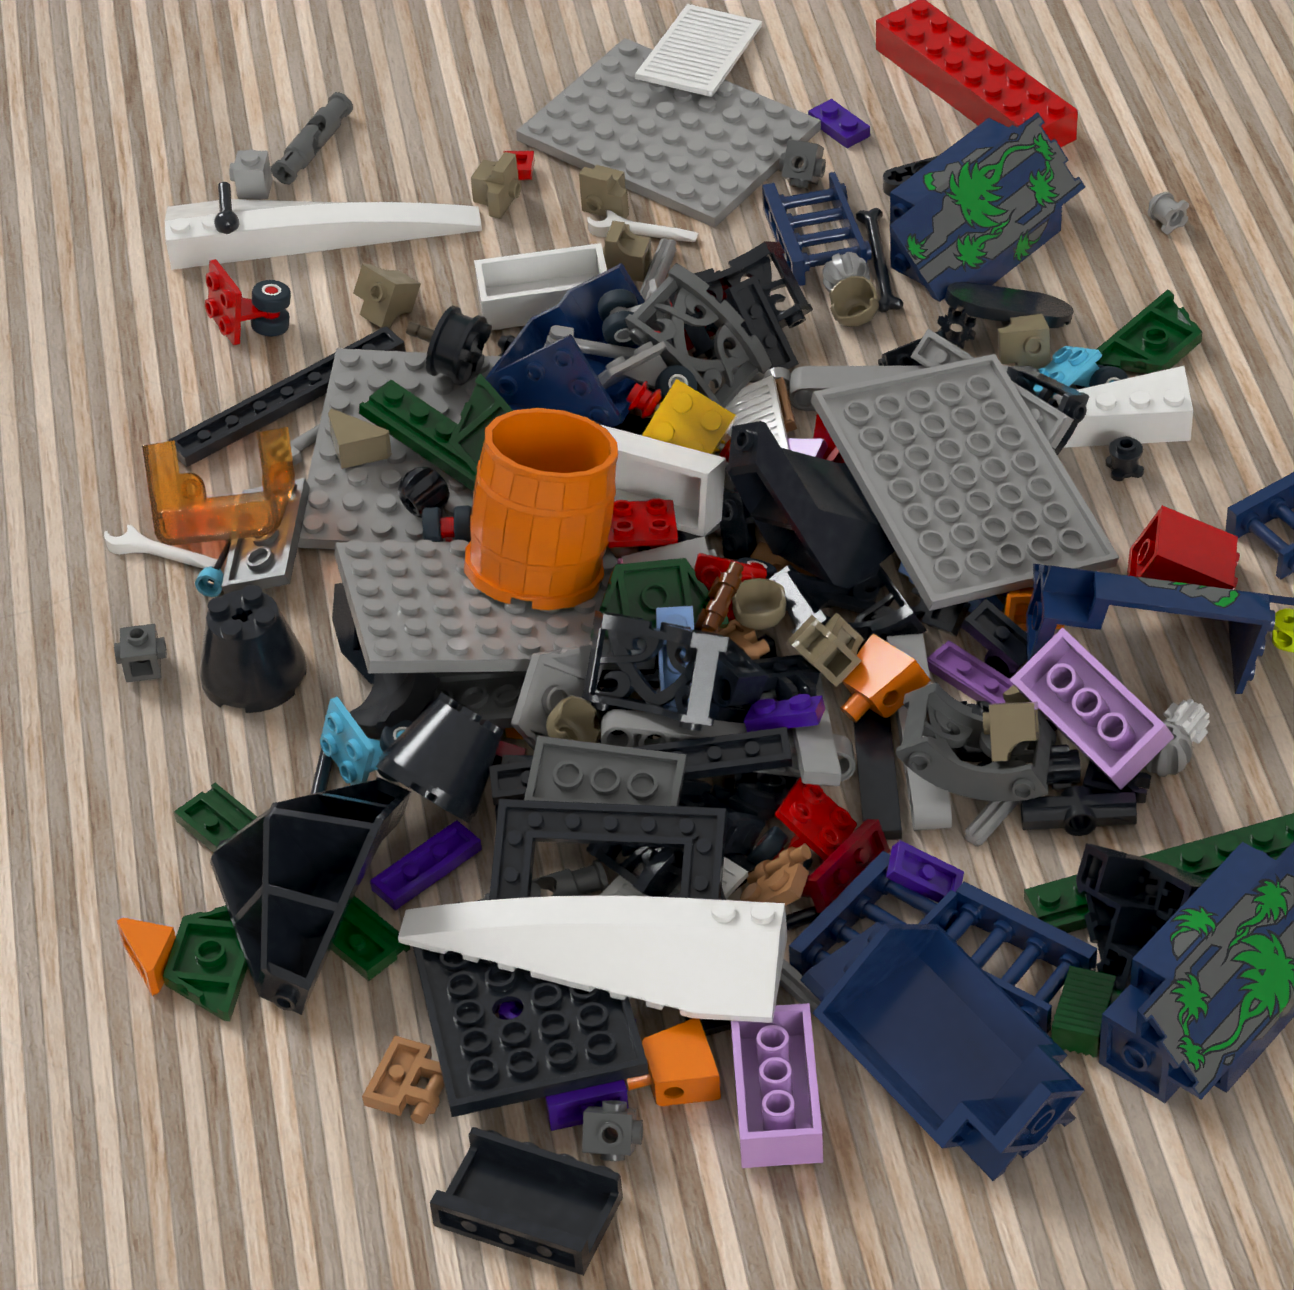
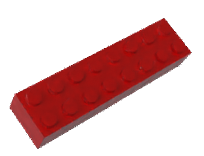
M916 0L876 20V50L979 126L986 119L991 118L1007 127L1011 125L1018 127L1038 112L1045 122L1041 127L1050 141L1056 139L1059 146L1063 147L1077 140L1078 110L928 1Z

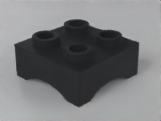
M375 673L370 694L359 707L350 711V714L367 738L380 739L385 726L392 728L403 720L414 722L423 709L432 702L434 692L441 681L433 673Z

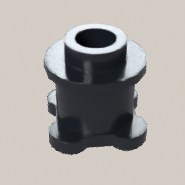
M1124 436L1110 443V456L1106 458V466L1111 469V478L1113 480L1122 481L1124 478H1140L1143 476L1144 467L1139 465L1143 446L1138 440Z

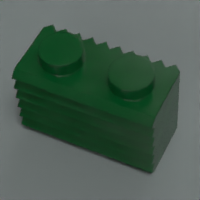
M1069 966L1051 1030V1038L1062 1050L1075 1051L1077 1054L1083 1053L1085 1056L1090 1054L1093 1058L1098 1056L1102 1014L1122 993L1121 990L1116 989V975Z

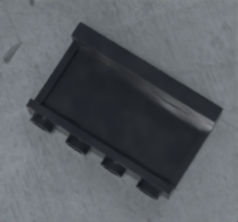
M472 1127L468 1134L470 1148L446 1192L436 1190L430 1201L434 1226L584 1276L623 1199L620 1174L606 1166H594L578 1161L568 1154H556L541 1149L531 1142L522 1143L503 1137L500 1133L493 1130L485 1131Z

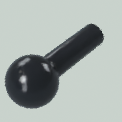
M221 182L218 184L220 212L215 216L214 224L218 232L230 234L238 229L239 218L232 212L230 184L228 182Z

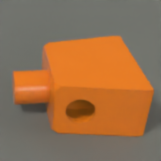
M872 634L857 654V657L862 661L842 681L852 695L840 709L855 723L868 709H871L883 718H888L904 705L903 701L906 693L925 687L931 680L914 658L877 635Z
M692 1018L642 1039L641 1042L647 1059L649 1074L624 1079L628 1091L650 1085L655 1103L659 1106L721 1099L719 1072L700 1019Z

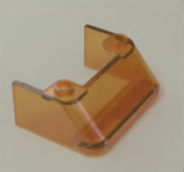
M288 427L256 432L262 468L263 492L207 498L205 484L200 476L195 473H179L175 440L143 445L153 526L157 539L163 544L173 546L258 537L274 533L281 524L295 486V473Z

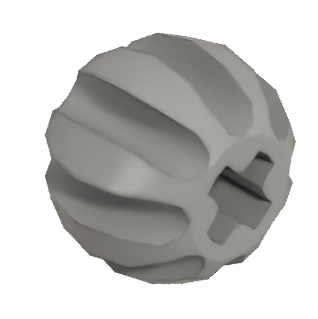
M846 252L843 255L837 253L832 256V261L825 263L823 268V284L830 293L831 289L839 281L850 276H864L870 280V270L866 261L863 258H859L856 253Z
M1164 721L1163 723L1170 730L1174 738L1144 767L1150 773H1157L1159 777H1166L1168 774H1178L1185 769L1186 764L1190 762L1193 746L1188 733L1180 725H1173L1170 721Z

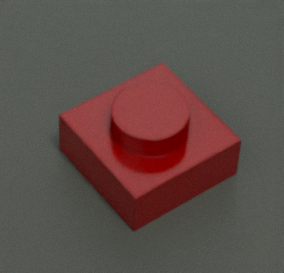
M503 151V153L516 154L518 180H532L535 164L534 151Z

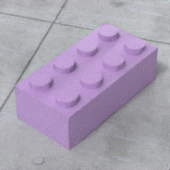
M1063 627L1010 679L1020 693L1030 702H1038L1040 712L1120 790L1174 738L1167 726Z
M810 1003L775 1006L773 1023L731 1021L742 1168L823 1163L822 1124Z

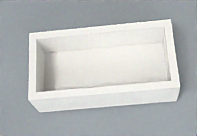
M601 243L474 260L482 316L487 319L488 324L492 325V330L525 326L530 318L557 305L568 290L607 271Z
M601 425L614 437L618 446L615 477L616 495L614 501H648L653 498L673 500L677 530L701 537L708 534L722 521L726 458Z

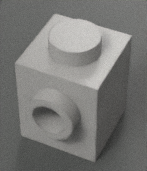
M238 150L235 163H231L229 168L230 180L235 181L238 199H268L273 181L268 151Z

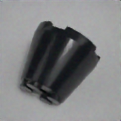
M248 585L242 590L232 591L221 597L211 599L207 605L208 612L199 665L201 684L206 696L219 707L224 704L236 708H245L246 713L267 711L291 699L295 695V688L300 684L303 676L307 674V664L301 644L274 599L262 592V589L257 585Z
M441 692L438 698L381 754L376 767L434 804L469 823L479 810L490 775L489 766L493 765L500 739L505 731L488 720H485L484 724L480 725L479 723L483 717L465 706L461 708L460 712L456 709L460 703Z

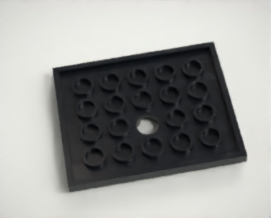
M413 946L451 1117L649 1074L647 1059L628 996L624 1001L610 997V993L602 989L595 988L589 992L531 977L530 971L516 968L514 972L499 969L496 962L481 958L476 963L464 960L461 953L448 951L446 954H441ZM504 1002H514L516 1007L523 1009L522 1013L513 1019L504 1020L495 1016L499 1009L498 1005Z

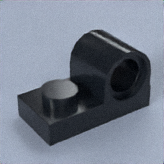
M987 599L966 617L960 626L988 650L984 659L985 663L1007 678L1011 679L1028 662L1027 633Z
M730 638L728 640L727 652L719 651L712 692L714 701L720 707L754 704L761 698L768 674Z

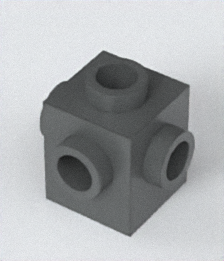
M788 139L786 153H782L780 157L779 171L782 172L783 178L790 180V186L807 189L808 184L818 185L819 177L822 178L824 176L826 160L822 159L824 147L816 143Z
M147 624L120 628V642L114 643L116 663L122 664L126 683L162 678L161 659L167 658L165 638H158L156 625Z
M603 1101L602 1107L588 1106L584 1111L582 1153L600 1154V1159L605 1161L625 1160V1155L631 1156L636 1145L642 1144L643 1120H637V1109L627 1108V1102ZM609 1127L614 1128L618 1134L612 1133Z

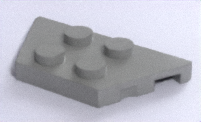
M603 643L601 657L607 656L610 645ZM591 644L532 654L511 725L533 750H535L537 736L548 737L546 720L553 708L561 700L569 696L582 698ZM604 664L600 665L599 674H598V680H597V685H598L599 678H600V675H601V672H602V669H603V665H604Z

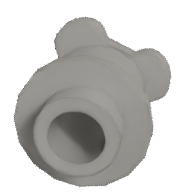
M1163 192L1155 195L1149 202L1148 216L1152 220H1159L1163 224L1161 231L1169 234L1175 228L1183 227L1187 223L1188 216L1186 214L1189 203L1185 200L1177 203L1170 192Z

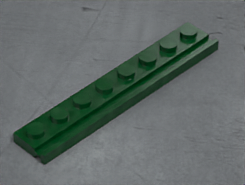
M393 380L388 381L370 395L366 403L362 402L359 404L360 415L376 426L389 430V435L474 492L475 472L449 443L453 430L458 425L457 423Z
M213 783L211 785L212 789L204 793L202 791L174 811L176 822L212 852H215L220 841L230 838L257 818L254 813L217 783ZM354 895L330 950L370 981L395 962L398 954L402 951L408 952L410 945L399 943V931Z
M1294 813L1140 857L1171 865L1205 879L1210 877L1241 842L1265 852L1269 857L1276 860L1294 841ZM1077 874L1024 889V901L1032 916L1066 933L1087 928L1084 915L1089 912L1086 896L1078 892Z

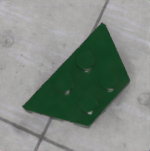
M1167 289L1096 349L1102 354V357L1096 364L1146 374L1171 369L1202 342V331L1195 322L1190 320L1189 314L1184 307L1178 308L1174 302V294Z
M482 374L477 376L474 382L476 386L469 402L465 403L460 414L461 420L454 428L449 439L451 446L475 474H477V464L482 452L486 427L496 417L513 411Z
M686 558L616 564L612 570L599 611L640 617L643 620L651 621L652 627L656 628V608L693 606L695 623L701 609H706L711 599L707 596L709 590L704 583H701L696 578L695 571ZM727 616L719 628H726L728 626L729 620ZM594 626L590 635L591 641L593 638ZM607 629L605 631L604 640L609 639Z
M226 905L217 907L210 912H198L183 916L163 973L165 986L220 1019L230 1022L248 965Z

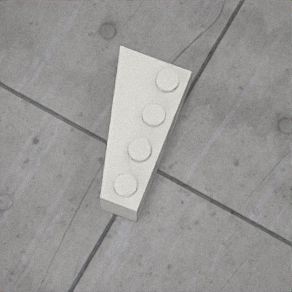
M1180 366L1077 390L1089 395L1086 405L1087 411L1064 448L1110 445L1113 440L1124 436L1132 437L1140 443L1191 441L1193 407L1185 367ZM1053 395V399H1056L1059 405L1063 396Z

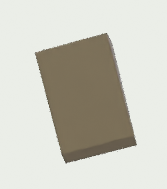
M332 408L328 412L331 438L341 469L388 459L392 455L389 430Z

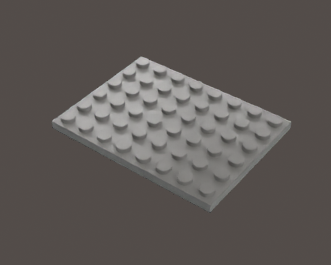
M624 38L516 130L517 141L578 168L588 167L594 169L596 165L623 171L626 189L715 228L779 169L780 157L782 153H786L788 139L808 142L821 130V120L726 80L722 82L715 94L709 97L635 79V73L652 52V49Z
M336 348L307 479L310 489L298 548L335 550L336 542H348L351 540L362 542H383L385 540L417 542L424 540L422 518L411 514L402 504L398 494L401 479L407 472L418 467H429L437 471L448 485L450 496L447 505L441 511L442 517H454V508L456 506L469 505L472 508V490L391 435L392 455L388 459L341 469L331 438L328 412L332 408L373 424L359 414V404L362 402L366 403L370 395L388 381L393 380L459 424L461 420L460 414L465 403L469 402L476 386L474 382L477 376L482 374L486 378L502 356H484V363L479 373L473 372L468 381L459 386L454 384L449 376L441 373L437 376H432L427 373V353Z
M996 354L813 392L811 403L929 611L1034 586L1033 564L1099 571L1116 566L1119 556Z
M351 540L348 542H336L334 553L368 673L527 671L533 653L592 644L590 635L594 626L595 610L599 611L612 570L618 564L615 555L610 551L609 547L606 548L603 556L604 578L599 584L598 592L592 599L575 607L538 610L532 609V601H524L512 597L511 603L507 604L494 600L475 588L464 573L465 547L469 544V542L464 540H453L452 542H432L430 540H419L417 542H397L394 540L362 542ZM640 638L637 645L641 650H631L632 655L640 654L646 650L644 639ZM609 639L604 640V643L610 645ZM609 646L607 656H614L611 646ZM656 656L646 662L636 663L639 669H654ZM608 663L603 665L602 670L621 669L617 663Z

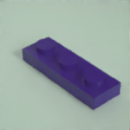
M456 820L370 880L371 890L396 911L482 850L481 840Z

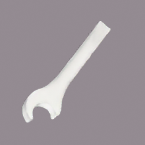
M610 210L606 211L607 218L605 220L594 221L590 217L587 218L589 232L597 237L607 236L612 221L629 224L630 231L635 235L666 238L668 240L695 242L699 234L680 228L630 221Z
M127 525V532L119 537L110 536L108 531L104 532L106 546L114 554L147 553L203 569L209 566L214 568L217 559L150 540L139 533L132 525Z

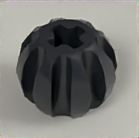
M418 467L407 472L401 479L398 488L402 504L411 514L422 518L424 508L438 507L442 511L447 505L450 496L448 485L443 477L429 467Z

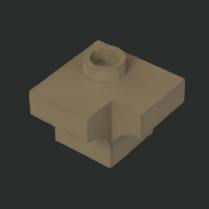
M504 152L499 161L483 159L471 176L473 202L488 206L490 217L501 219L513 200L520 195L522 184L518 180L516 154Z
M596 165L594 169L584 167L579 173L582 211L607 217L606 211L610 210L626 219L629 215L624 172Z
M612 221L603 248L607 270L622 263L633 281L644 282L652 262L650 237L633 234L630 231V225L625 224V222Z
M362 264L353 294L364 300L360 311L362 317L380 328L385 326L390 328L397 316L402 313H412L421 283L399 270H385L372 264Z
M1043 314L1011 317L1009 326L998 329L999 360L1001 364L1015 363V366H1032L1040 369L1051 362L1050 328Z
M836 613L825 625L811 615L787 642L837 687L862 661L857 657V652L865 639Z
M1038 702L994 703L989 705V712H983L984 735L991 736L992 762L1010 760L1012 750L1019 742L1040 739Z

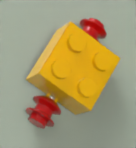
M678 379L675 380L661 403V389L655 392L649 391L647 389L648 381H645L642 386L638 383L634 385L626 401L631 403L628 410L630 411L638 407L642 410V419L654 413L642 436L713 455L715 452H720L719 456L726 458V463H729L731 439L726 444V441L723 439L737 418L735 414Z

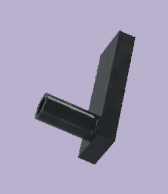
M756 275L724 290L726 297L722 299V302L726 300L745 320L741 327L745 329L748 336H757L771 361L772 366L769 369L774 367L790 369L798 365L799 363Z

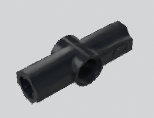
M1072 786L1065 789L1060 796H1042L1020 801L1023 830L1064 828L1070 835L1084 836L1092 833L1097 826L1137 824L1135 792L1093 794L1087 787Z

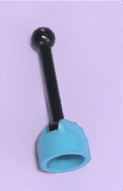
M233 532L226 534V544L214 568L213 566L205 567L195 581L197 590L205 596L216 597L222 591L221 584L224 574L220 569L229 553Z

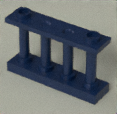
M835 172L829 173V189L784 197V194L779 195L775 183L762 185L763 211L775 242H780L785 252L783 255L799 286L806 285L805 272L810 271L811 267L825 265L826 262L832 261V256L837 253L840 255L846 252L856 253L866 263L867 260L872 259L870 243L863 240L848 204L846 186L844 183L840 184ZM830 201L834 207L833 209L792 216L791 213L786 214L787 209ZM838 220L842 228L805 235L794 233V228ZM843 240H847L850 246L848 248L810 255L807 252L802 253V248Z
M1294 472L1227 508L1225 532L1233 534L1238 538L1247 533H1253L1278 554L1276 576L1280 580L1294 573V543L1288 545L1264 524L1273 519L1280 518L1294 530V512L1291 510L1294 508Z
M882 851L789 945V964L803 976L809 969L831 955L827 951L836 942L840 943L843 941L848 943L860 934L851 929L860 918L864 919L866 917L875 923L907 924L875 905L883 895L891 894L925 914L926 916L918 924H938L946 931L959 916L957 911V893L950 890L937 904L920 893L886 878L890 854Z
M964 881L956 890L959 916L945 932L956 943L971 925L990 933L971 957L981 968L985 966L1003 942H1008L1024 950L1001 979L988 972L986 973L1048 1034L1051 1030L1052 1005L1049 1003L1065 984L1069 966L1096 971L1097 948ZM1037 959H1041L1057 968L1036 995L1033 996L1015 987Z

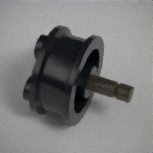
M450 306L441 316L435 330L410 322L407 326L406 334L430 342L426 356V371L432 376H437L440 373L451 377L454 384L461 386L468 381L473 372L479 373L484 363L482 351L484 344L490 337L492 325L487 323V319L484 316L477 315L472 318L462 314L459 307Z

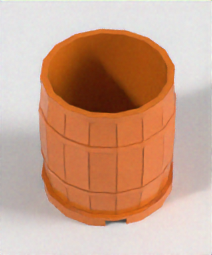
M544 408L513 410L496 417L486 427L482 452L477 464L473 492L472 513L470 516L471 541L465 547L464 573L475 588L494 600L507 604L511 603L512 597L519 600L532 601V609L538 610L575 607L596 595L599 590V584L604 578L603 556L608 545L614 497L616 495L615 477L618 446L617 441L606 428L587 417L563 410Z

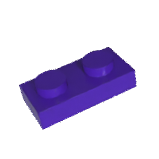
M832 98L808 111V115L821 120V130L847 149L871 136L868 124Z
M799 694L791 697L789 700L774 701V699L770 698L759 700L751 704L744 719L746 730L751 732L782 727L789 729L819 725L825 711L823 696L810 697L808 694Z
M901 840L892 846L886 878L914 890L937 903L950 890L956 892L961 886L964 876L963 870Z
M624 1080L545 1097L551 1131L582 1125L583 1113L588 1106L602 1107L603 1101L627 1102V1108H629L627 1088Z

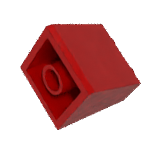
M1162 505L1130 548L1127 576L1235 590L1238 583V578L1235 577V568L1240 558V553L1237 552L1238 537Z

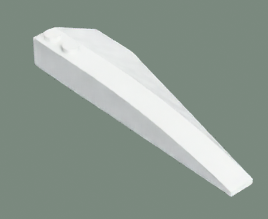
M231 199L232 212L239 218V227L230 234L220 233L215 228L214 219L220 212L219 200L168 206L165 216V239L171 270L209 265L210 260L214 259L222 264L482 231L479 206L433 203Z
M548 896L474 901L407 909L398 940L402 944L441 954H446L448 951L461 953L464 960L478 963L480 958L496 962L499 969L514 972L516 968L530 971L531 977L589 992L595 988L608 991L610 997L624 1001L627 996L646 1001L647 1007L662 1010L664 1006L680 1009V1015L690 1018L773 1023L787 942L785 903L650 896Z

